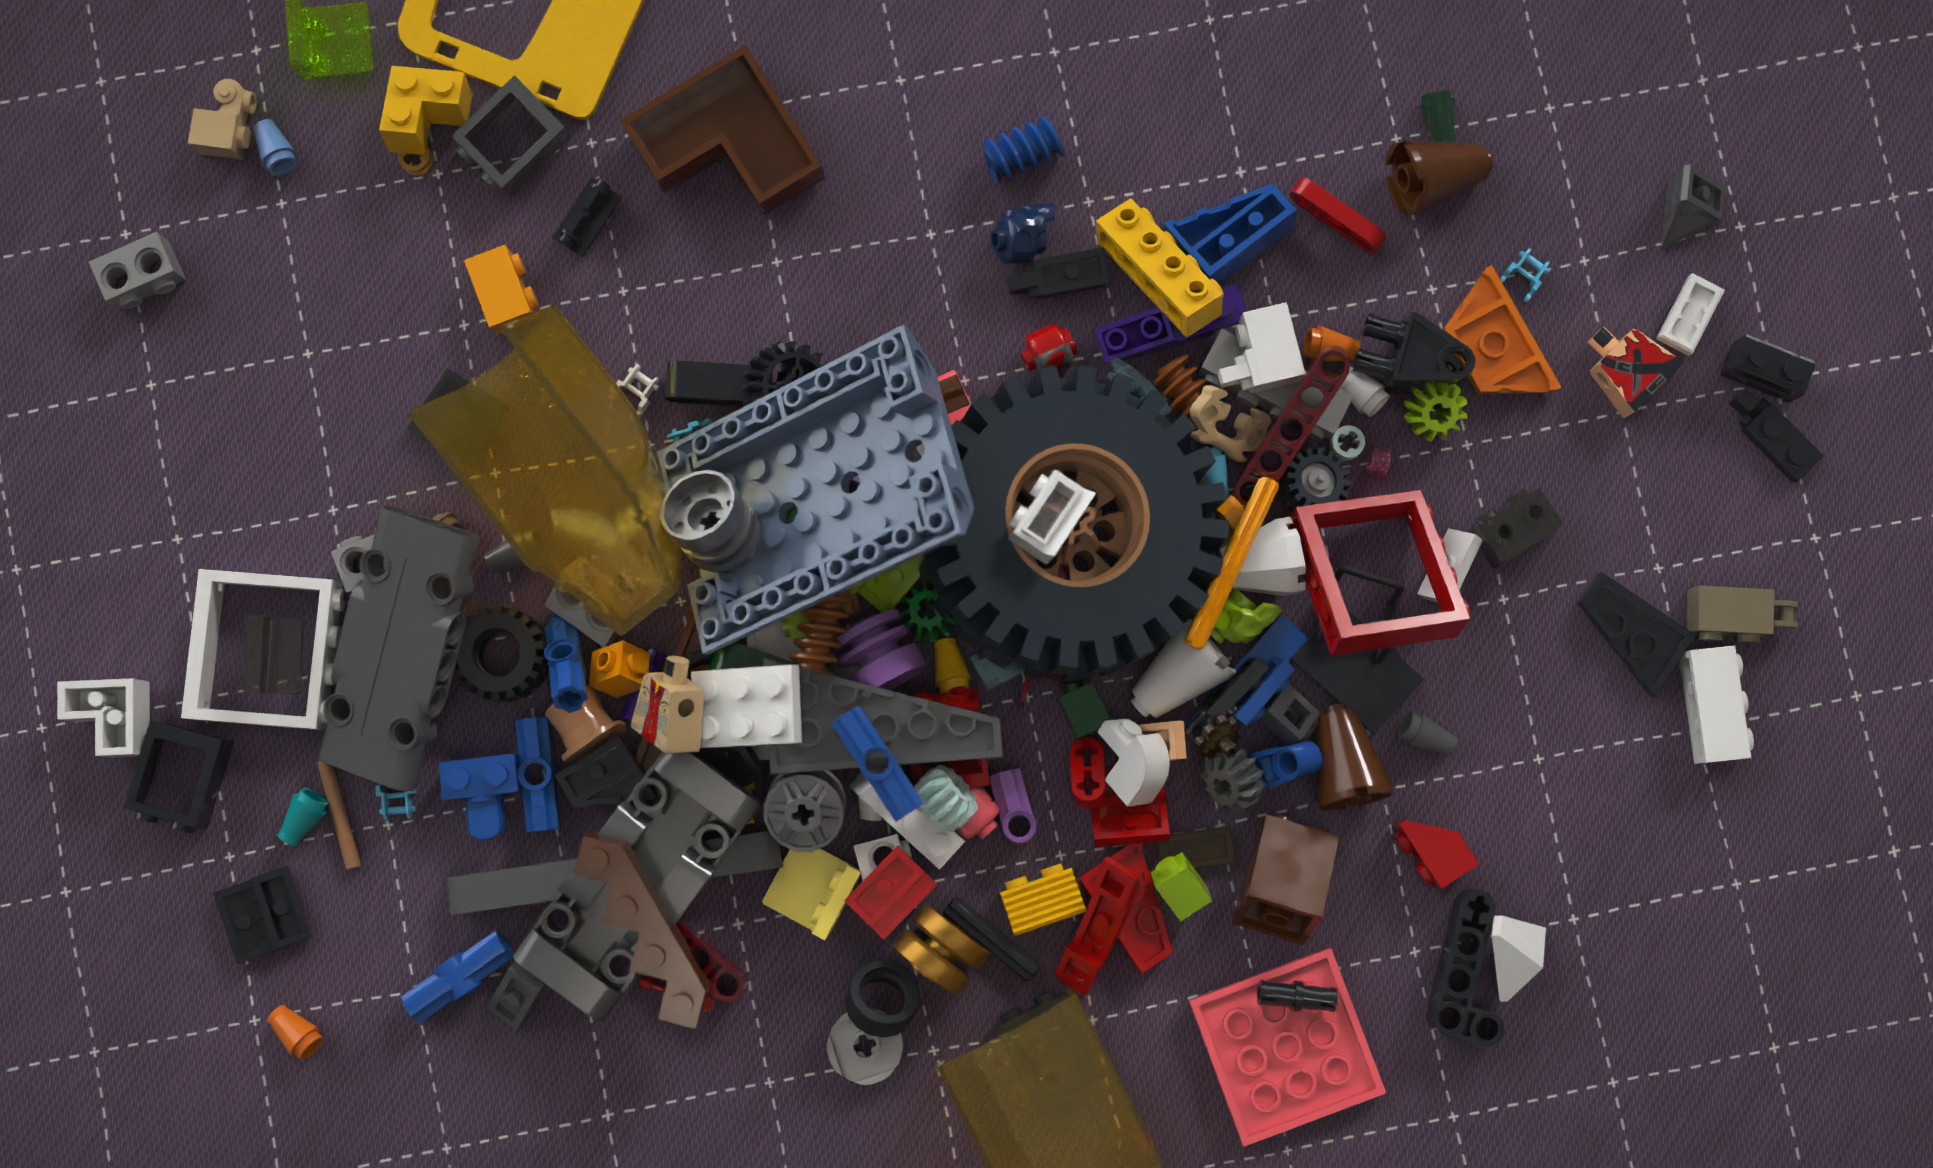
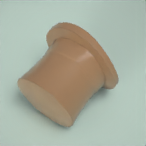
M586 686L588 700L582 704L581 710L568 713L563 709H556L554 704H552L545 712V716L559 733L567 750L561 757L564 763H575L618 735L624 738L627 732V727L623 721L613 722L610 716L607 715L596 690L590 686Z

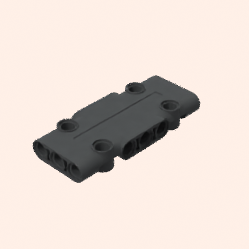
M392 506L381 507L372 547L362 555L360 560V570L364 578L352 590L332 667V680L337 685L335 693L330 695L324 703L323 712L327 725L318 757L320 761L395 790L414 791L416 789L424 758L422 755L424 747L430 745L437 736L436 723L432 718L437 717L445 706L465 631L466 617L464 614L459 613L461 604L467 602L474 592V582L469 572L472 570L480 541L479 535L405 509ZM384 559L386 560V564H387V566H386V571L384 570V567H383V561H384ZM448 581L452 586L451 594H449L447 589ZM347 703L349 704V707H350V713L348 712V709H347ZM411 726L414 730V738L410 732Z
M662 751L642 780L635 785L628 799L617 807L598 834L629 842L636 854L635 857L657 890L672 921L677 924L715 872V866L756 812L761 802L695 752L664 753ZM647 784H653L661 791V800L657 805L648 804L643 798V790ZM716 830L721 833L723 845L720 849L712 850L705 845L704 835L706 831ZM574 866L558 889L560 892L543 911L541 918L513 954V958L519 965L584 1013L598 1021H603L637 975L636 972L632 971L629 973L619 972L614 966V958L617 955H625L632 963L640 932L601 923L611 884L575 875ZM562 909L569 915L570 924L567 928H560L554 924L552 919L554 910Z

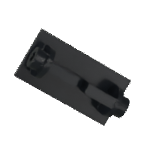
M591 178L552 239L583 257L622 199V196L609 189L610 186L603 180L597 179L596 181Z

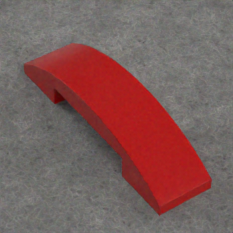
M1108 856L1104 858L1091 889L1094 893L1074 940L1065 948L1054 974L1055 977L1084 996L1091 990L1118 940L1131 910L1139 884V875Z

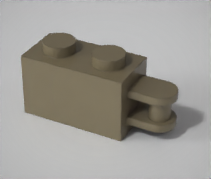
M1699 585L1687 589V629L1694 634H1699L1700 641H1723V636H1737V643H1760L1761 637L1774 634V628H1798V622L1794 621V608H1798V602L1774 600V589ZM1774 608H1778V620H1774Z

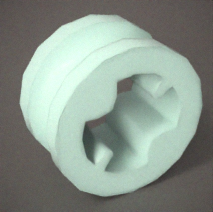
M1351 425L1342 426L1337 429L1330 439V450L1335 453L1334 456L1337 459L1341 458L1343 461L1352 460L1364 449L1365 437L1357 427ZM1349 434L1354 437L1352 444L1356 443L1357 446L1356 449L1350 448L1345 452L1340 449L1342 443H1338V438H1345Z

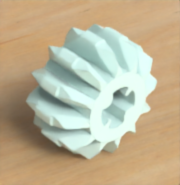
M940 764L936 768L930 769L914 786V789L924 802L921 805L922 811L927 813L930 821H935L939 828L943 830L946 829L953 832L957 828L963 827L978 810L976 795L969 789L970 785L966 784L962 776L957 775L950 767Z

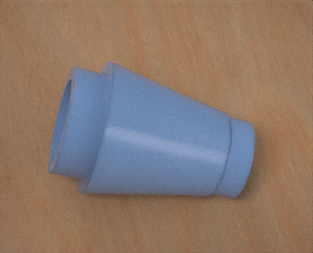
M265 119L257 122L253 130L262 167L275 176L291 172L297 165V152L284 137L273 120Z

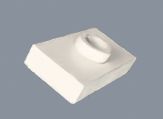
M1693 273L1690 274L1656 340L1687 356L1693 354L1725 290Z
M1448 528L1443 538L1445 554L1450 567H1453L1457 574V586L1460 590L1483 540L1476 534ZM1426 574L1417 594L1426 600L1437 602Z

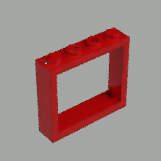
M1421 490L1295 508L1291 516L1293 523L1288 526V529H1297L1306 565L1303 576L1331 656L1455 638L1460 635L1470 620L1469 606L1462 599L1457 586V574L1454 568L1449 565L1445 554L1444 540L1437 534L1433 523L1432 509L1429 504H1426ZM1406 517L1441 613L1352 626L1319 529Z

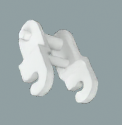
M639 364L634 368L630 367L626 379L623 382L618 380L613 387V393L607 396V401L610 403L615 401L623 389H628L641 398V402L638 405L639 409L632 414V418L638 420L649 406L650 401L648 397L653 390L657 391L659 388L657 385L659 378L655 377L653 380L640 372L641 366ZM635 378L647 386L644 392L631 385Z

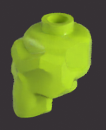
M1233 589L1224 604L1211 632V636L1220 644L1225 639L1231 643H1249L1264 628L1273 623L1283 610L1276 604L1266 602L1257 606L1238 589Z

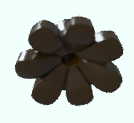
M1219 715L1215 719L1216 726L1212 723L1206 725L1203 729L1205 735L1198 736L1194 741V744L1201 749L1200 753L1206 758H1211L1216 752L1220 751L1227 758H1231L1239 750L1235 744L1240 737L1237 732L1239 727L1238 720L1235 716L1228 718L1227 715Z

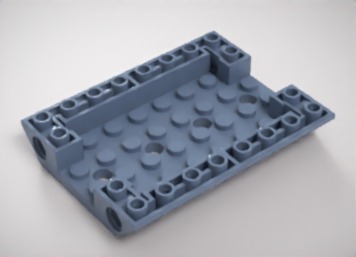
M905 325L874 339L657 451L666 494L679 479L693 472L703 470L720 472L739 491L741 497L755 512L760 524L759 540L753 552L742 563L725 571L710 572L700 569L701 578L687 584L702 654L705 655L713 653L965 535L974 511V505L936 371L909 328ZM924 444L925 452L922 458L917 462H913V451L917 446ZM859 475L860 483L857 490L850 494L849 483L855 476ZM796 506L797 514L794 521L788 524L787 514L792 507Z

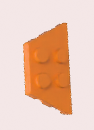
M1492 265L1488 266L1443 328L1444 331L1467 345L1474 353L1475 367L1472 373L1467 376L1477 395L1553 393L1561 388L1560 383ZM1454 353L1462 363L1464 370L1466 362L1460 355Z

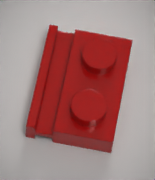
M897 845L844 902L884 940L933 890L937 883Z

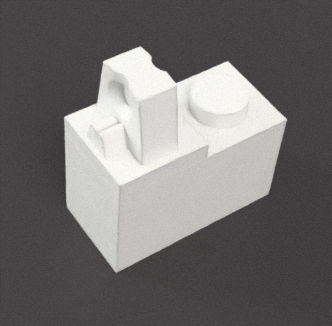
M1287 302L1243 312L1239 319V325L1235 326V332L1239 346H1245L1246 350L1243 355L1234 358L1236 365L1218 370L1217 374L1221 388L1241 384L1242 391L1249 390L1251 394L1300 382L1305 375V370Z

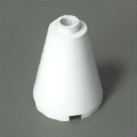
M1190 618L1184 623L1185 627L1165 643L1132 689L1135 698L1131 702L1144 717L1151 714L1153 717L1158 718L1231 679L1236 674L1235 669L1228 667L1230 664L1229 660L1210 638L1202 650L1193 649L1184 643V638L1192 623Z

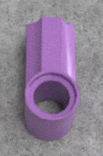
M1010 769L989 776L994 799L999 808V818L1005 839L1015 845L1028 843L1034 837L1036 820L1031 810L1021 769ZM1016 817L1026 819L1030 825V831L1023 837L1013 836L1008 829L1009 822Z

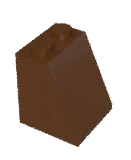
M1266 814L1256 834L1232 924L1304 945L1323 918L1339 836L1331 834L1319 826L1308 827L1294 823L1290 818L1282 815L1271 816Z

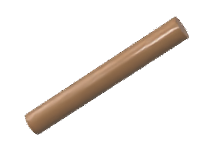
M318 761V769L346 870L360 867L359 855L335 768L322 761Z

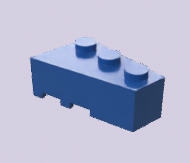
M1270 184L1231 198L1228 203L1220 206L1197 210L1195 215L1178 221L1172 219L1164 222L1163 232L1168 231L1174 237L1181 251L1186 256L1191 255L1197 261L1200 270L1209 280L1214 279L1220 285L1295 228L1297 210L1274 184Z

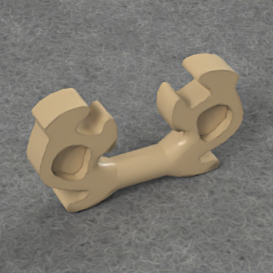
M1212 385L1203 387L1201 395L1190 408L1191 419L1198 428V431H1193L1190 436L1199 443L1211 444L1224 451L1228 458L1234 461L1246 462L1247 458L1242 455V452L1256 451L1267 434L1268 427L1271 425L1269 415L1256 408L1250 409L1251 416L1241 412L1234 422L1237 435L1229 438L1218 432L1215 427L1216 422L1225 420L1230 412L1231 405L1219 401L1221 398L1227 397L1228 393Z

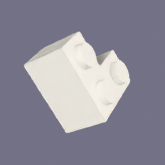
M138 679L57 682V719L73 722L95 721V756L112 758L137 757L140 754L150 722V682Z

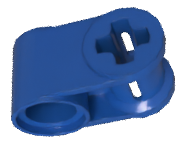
M1303 741L1281 748L1278 746L1248 755V758L1256 757L1255 766L1258 769L1264 770L1261 779L1267 784L1264 789L1312 775L1319 771L1323 761L1319 747L1310 741Z

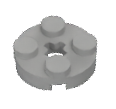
M868 1007L877 1014L888 1016L884 1010ZM847 1012L831 1028L827 1042V1053L834 1070L847 1080L861 1085L875 1084L889 1077L899 1064L903 1051L902 1032L896 1036L884 1038L868 1035L854 1025ZM866 1035L868 1039H874L876 1042V1046L871 1048L872 1055L865 1056L863 1051L857 1052L855 1050V1045L860 1042L859 1036Z

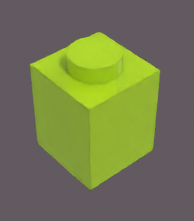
M1183 852L1175 857L1169 856L1157 864L1155 870L1151 872L1155 888L1180 921H1183L1212 902L1207 885Z

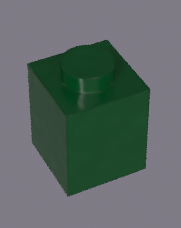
M1081 679L1062 688L1064 695L1058 697L1057 700L1076 740L1098 730L1104 721L1110 720L1093 682L1084 685Z

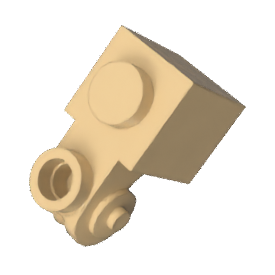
M223 79L215 85L213 90L215 98L222 104V107L218 111L193 109L188 144L200 155L243 160L244 149L249 147L251 141L247 117L248 113L253 114L255 112L257 98L255 92L245 90L235 80Z

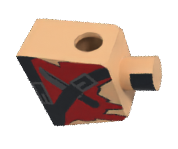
M1603 326L1588 341L1602 356L1590 369V373L1623 418L1634 413L1683 364L1675 355L1636 329H1632L1618 341Z

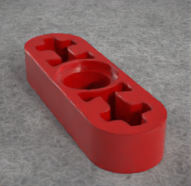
M1301 177L1289 192L1290 198L1298 206L1367 253L1376 254L1387 239L1386 234L1377 225L1307 178Z

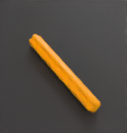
M1262 477L1258 480L1222 557L1224 561L1220 574L1210 583L1206 591L1209 597L1202 608L1196 613L1184 638V643L1196 650L1205 648L1277 493L1279 484L1276 481L1267 477Z

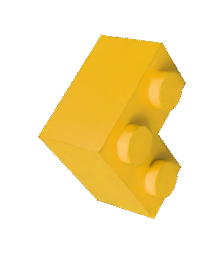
M391 66L379 128L389 152L425 155L431 123L462 126L468 121L473 94L464 72Z

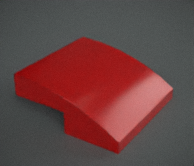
M1115 765L1105 766L1106 777ZM1091 778L1088 779L1089 795H1093L1094 789ZM1106 782V798L1104 802L1097 808L1091 809L1094 847L1170 841L1165 784L1152 803L1126 806Z

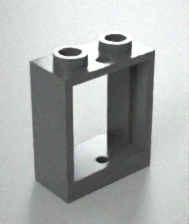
M515 75L452 135L460 145L456 152L470 166L475 162L480 165L485 171L481 178L495 192L502 188L509 195L515 192L572 136ZM517 98L548 131L502 175L471 142Z

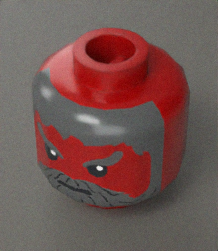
M1050 324L1026 335V349L1020 352L1029 372L1032 370L1037 372L1041 368L1057 366L1058 373L1072 367L1073 356L1078 355L1076 345L1068 329H1061L1056 324Z

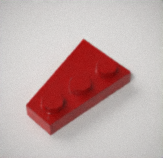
M1129 844L1109 857L1140 876L1134 902L1117 941L1137 972L1143 974L1172 954L1173 951L1161 908L1157 904L1152 886L1153 879L1150 870L1147 868L1143 853V844ZM1102 862L1077 878L1090 900L1094 893L1091 888Z

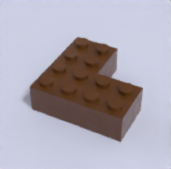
M746 45L620 119L626 134L663 193L726 156L764 216L825 179L822 164Z

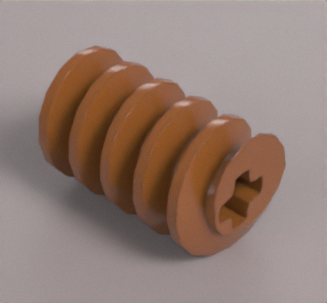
M1185 354L1159 369L1153 375V377H1158L1152 385L1155 390L1166 388L1162 395L1168 399L1167 401L1174 400L1169 407L1170 413L1183 412L1180 417L1185 414L1196 427L1194 431H1198L1197 426L1191 419L1190 408L1201 395L1199 390L1206 381L1204 378L1192 381L1191 377L1197 371V368L1194 366L1184 369L1183 365L1189 358L1188 354Z
M832 596L813 605L812 608L802 610L800 614L810 621L798 623L797 629L805 634L806 637L793 639V644L800 648L802 652L790 653L789 659L799 665L800 668L834 676L835 673L825 666L828 663H838V658L829 651L833 648H842V643L836 640L833 635L846 632V628L837 623V620L850 617V614L843 610L841 605L853 602L841 597Z

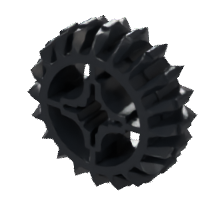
M790 341L785 345L783 342H777L772 344L771 348L761 349L759 357H753L749 361L752 369L745 370L742 374L749 381V383L742 385L740 388L741 391L749 394V398L743 400L742 405L746 406L803 377V375L805 376L826 365L820 364L822 353L810 354V345L804 344L798 347L797 341ZM781 363V371L777 372V381L769 384V378L777 364Z

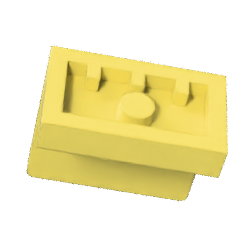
M821 848L813 851H794L790 849L783 861V867L779 868L762 902L771 909L812 930L813 935L826 940L846 905L844 900L853 892L860 879L861 871Z

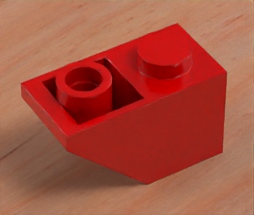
M1406 820L1397 821L1393 824L1397 831L1393 835L1396 843L1405 854L1409 852L1418 863L1414 869L1426 886L1431 884L1433 888L1442 889L1479 865L1459 832Z

